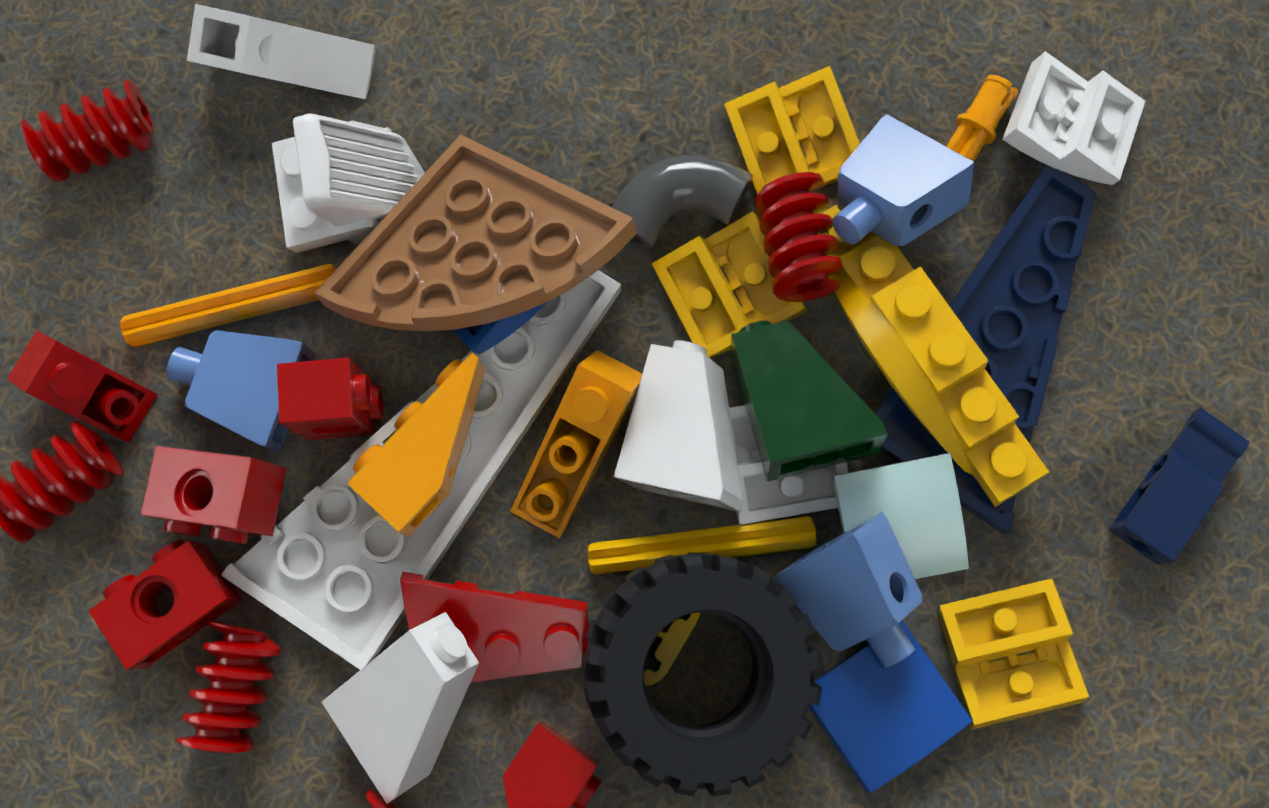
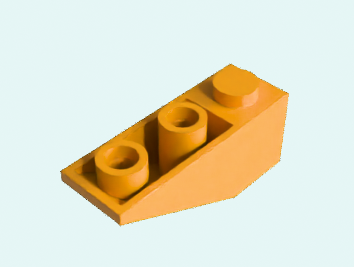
M596 350L578 364L510 510L511 513L555 537L561 538L635 402L642 373L599 350Z
M473 352L463 362L460 359H456L446 366L435 381V385L438 387L423 404L416 401L401 413L394 424L397 431L382 447L375 444L358 458L353 466L356 474L347 482L394 529L408 537L450 495L486 371L480 359Z

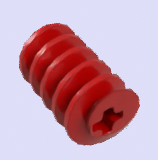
M130 79L124 81L126 97L120 100L109 87L103 88L104 106L100 108L89 95L81 96L83 114L77 115L68 103L60 104L62 122L57 123L45 110L39 112L38 117L41 129L38 131L28 121L22 119V133L29 152L39 168L50 179L57 183L66 181L70 176V170L78 175L89 172L91 167L90 161L98 167L109 165L111 153L119 159L128 158L132 152L131 144L140 151L151 149L152 134H154L153 121L140 92Z
M801 172L779 177L765 185L755 198V208L761 216L759 228L765 236L763 242L764 252L770 257L767 266L768 272L774 278L772 281V291L778 299L785 302L815 300L837 291L840 287V283L837 280L828 278L839 272L843 267V263L839 257L826 256L837 249L838 241L834 236L825 234L832 229L833 219L829 215L821 214L828 208L829 201L824 194L817 193L824 186V178L814 172Z
M77 420L70 424L76 441L70 443L56 433L50 438L56 453L51 457L39 447H35L30 451L36 466L34 469L31 470L24 463L16 460L10 464L16 481L11 483L4 476L0 475V528L8 536L20 543L30 541L35 536V529L46 530L55 522V515L65 517L74 510V501L77 503L89 501L94 496V488L105 490L113 483V474L124 477V471L119 460L105 441L97 433L91 431Z
M210 621L209 626L224 635L223 640L206 642L202 646L203 650L217 658L216 664L197 666L195 673L210 682L209 688L189 690L188 696L203 705L201 712L182 714L181 720L195 728L196 732L194 736L177 737L175 740L181 745L212 753L233 754L249 752L254 748L255 741L248 734L241 731V729L255 728L260 725L262 719L258 713L247 706L267 702L268 693L254 684V682L270 680L274 678L275 674L274 669L261 661V658L278 656L282 648L269 639L266 633L227 623Z

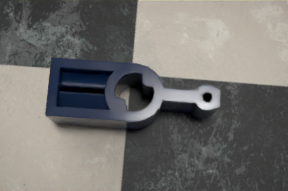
M1196 409L1187 419L1183 429L1169 449L1156 460L1108 530L1156 565L1174 562L1219 497L1224 486L1222 481L1237 459L1246 451L1250 442L1204 409Z

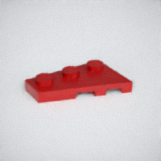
M402 572L400 585L408 629L411 630L446 612L455 627L464 635L467 645L479 661L471 683L581 668L582 654H586L588 639L585 636L590 625L587 602L523 591L508 594L478 589V584L456 580L454 585L424 580V575Z

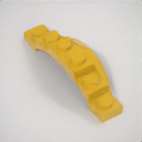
M838 204L821 214L829 215L833 219L840 212ZM834 227L825 233L826 235L834 236L838 241L837 249L826 256L839 257L842 260L843 267L835 275L828 278L837 280L840 283V287L835 291V294L846 317L882 374L926 430L947 453H951L952 459L963 471L975 477L995 507L1044 478L1049 473V470L1016 426L1015 422L1019 415L986 371L985 367L989 362L922 267L920 266L914 270L897 246L892 245L873 232L868 233L857 244H849L842 240Z

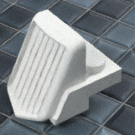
M305 114L295 117L293 119L295 137L272 143L286 248L299 253L345 240L353 244L361 243L425 173L405 139L391 132V129L388 127L382 128L356 121L346 122L317 114Z

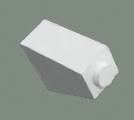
M681 340L674 341L673 347L651 344L614 477L643 491L741 512L743 495L723 369L706 356L707 349L698 344Z
M446 612L406 632L322 701L325 709L386 804L431 774L479 664V661L467 645L464 635L455 627Z

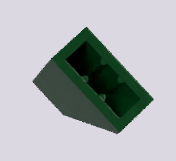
M788 320L772 324L770 321H757L744 326L738 333L731 334L730 358L767 482L880 454L887 436L884 423Z

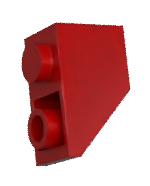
M36 330L7 378L9 382L25 393L127 443L131 441L158 395Z
M541 721L535 726L502 776L508 808H570L573 805L576 808H585L602 780L593 775L600 761Z

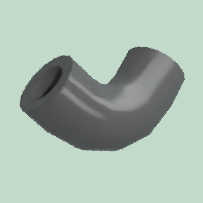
M699 154L666 157L639 171L618 195L612 208L634 218L638 233L629 242L640 248L651 250L666 222L671 216L680 211L694 210L702 212L729 225L746 195L753 174L728 162Z

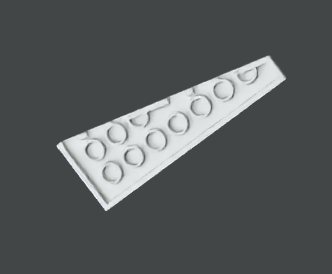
M598 270L572 289L550 300L529 321L503 341L480 355L474 353L480 359L486 371L450 495L410 537L394 529L347 482L356 474L353 466L358 458L371 446L378 444L382 447L397 431L394 427L396 420L407 407L414 403L413 401L409 402L350 455L351 459L321 486L317 485L303 498L304 502L277 526L275 525L273 537L261 535L262 539L235 564L230 563L221 576L358 669L364 668L377 657L406 613L400 585L402 572L424 575V580L429 579L621 292V284ZM470 351L463 359H461V361L463 362L472 353V351ZM434 384L416 401L423 404L438 387Z

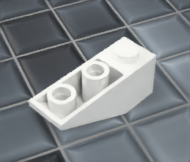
M195 4L187 61L366 99L371 82L377 45Z

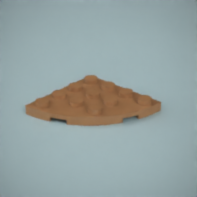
M460 134L315 292V295L324 307L344 317L368 325L394 330L440 331L484 325L535 308L572 289L616 256L638 231L634 218Z

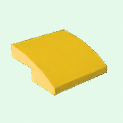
M830 66L778 88L774 81L724 104L749 173L753 174L752 181L757 195L765 185L775 179L801 172L820 174L824 178V186L837 182L841 166L860 145ZM791 118L793 119V122H794V125H795V127H796L797 133H796V131H795V128H794V126H793V123H792Z
M753 211L706 239L698 236L651 263L692 343L706 348V356L710 359L731 350V334L738 333L744 326L750 323L770 321L772 324L787 320L790 321L808 311L804 302H785L773 294L772 281L774 278L768 272L767 267L770 257L764 252L763 248L765 236L760 231L759 218ZM721 267L723 268V270H724V272H725V274H726V276H727L729 282L727 281V279H726V277H725V275H724V273H723Z
M1052 578L939 605L940 622L963 706L973 720L969 724L970 730L1084 703L1089 698L1068 641L1073 632ZM1033 650H1034L1033 653H1029V654H1024V655L1017 656V654H1021V653H1025V652H1029V651H1033ZM1006 657V659L997 660V661H993V662H988V661H992V660H996V659H1000V658Z

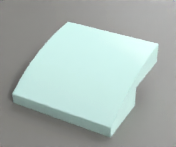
M951 453L832 477L843 533L883 512L889 521L915 579L969 569L963 516Z

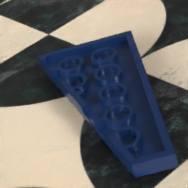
M1049 165L1042 169L949 305L989 362L985 369L1019 415L1015 424L1029 444L1033 428L1038 423L1058 344L1056 338L1061 318L1068 306L1072 275L1076 260L1081 255L1096 192ZM892 387L875 412L884 423L887 432L881 452L897 463L948 454L920 423ZM952 459L961 506L1001 534H1008L1014 517L1012 510L1016 495L995 507L975 477L963 471Z

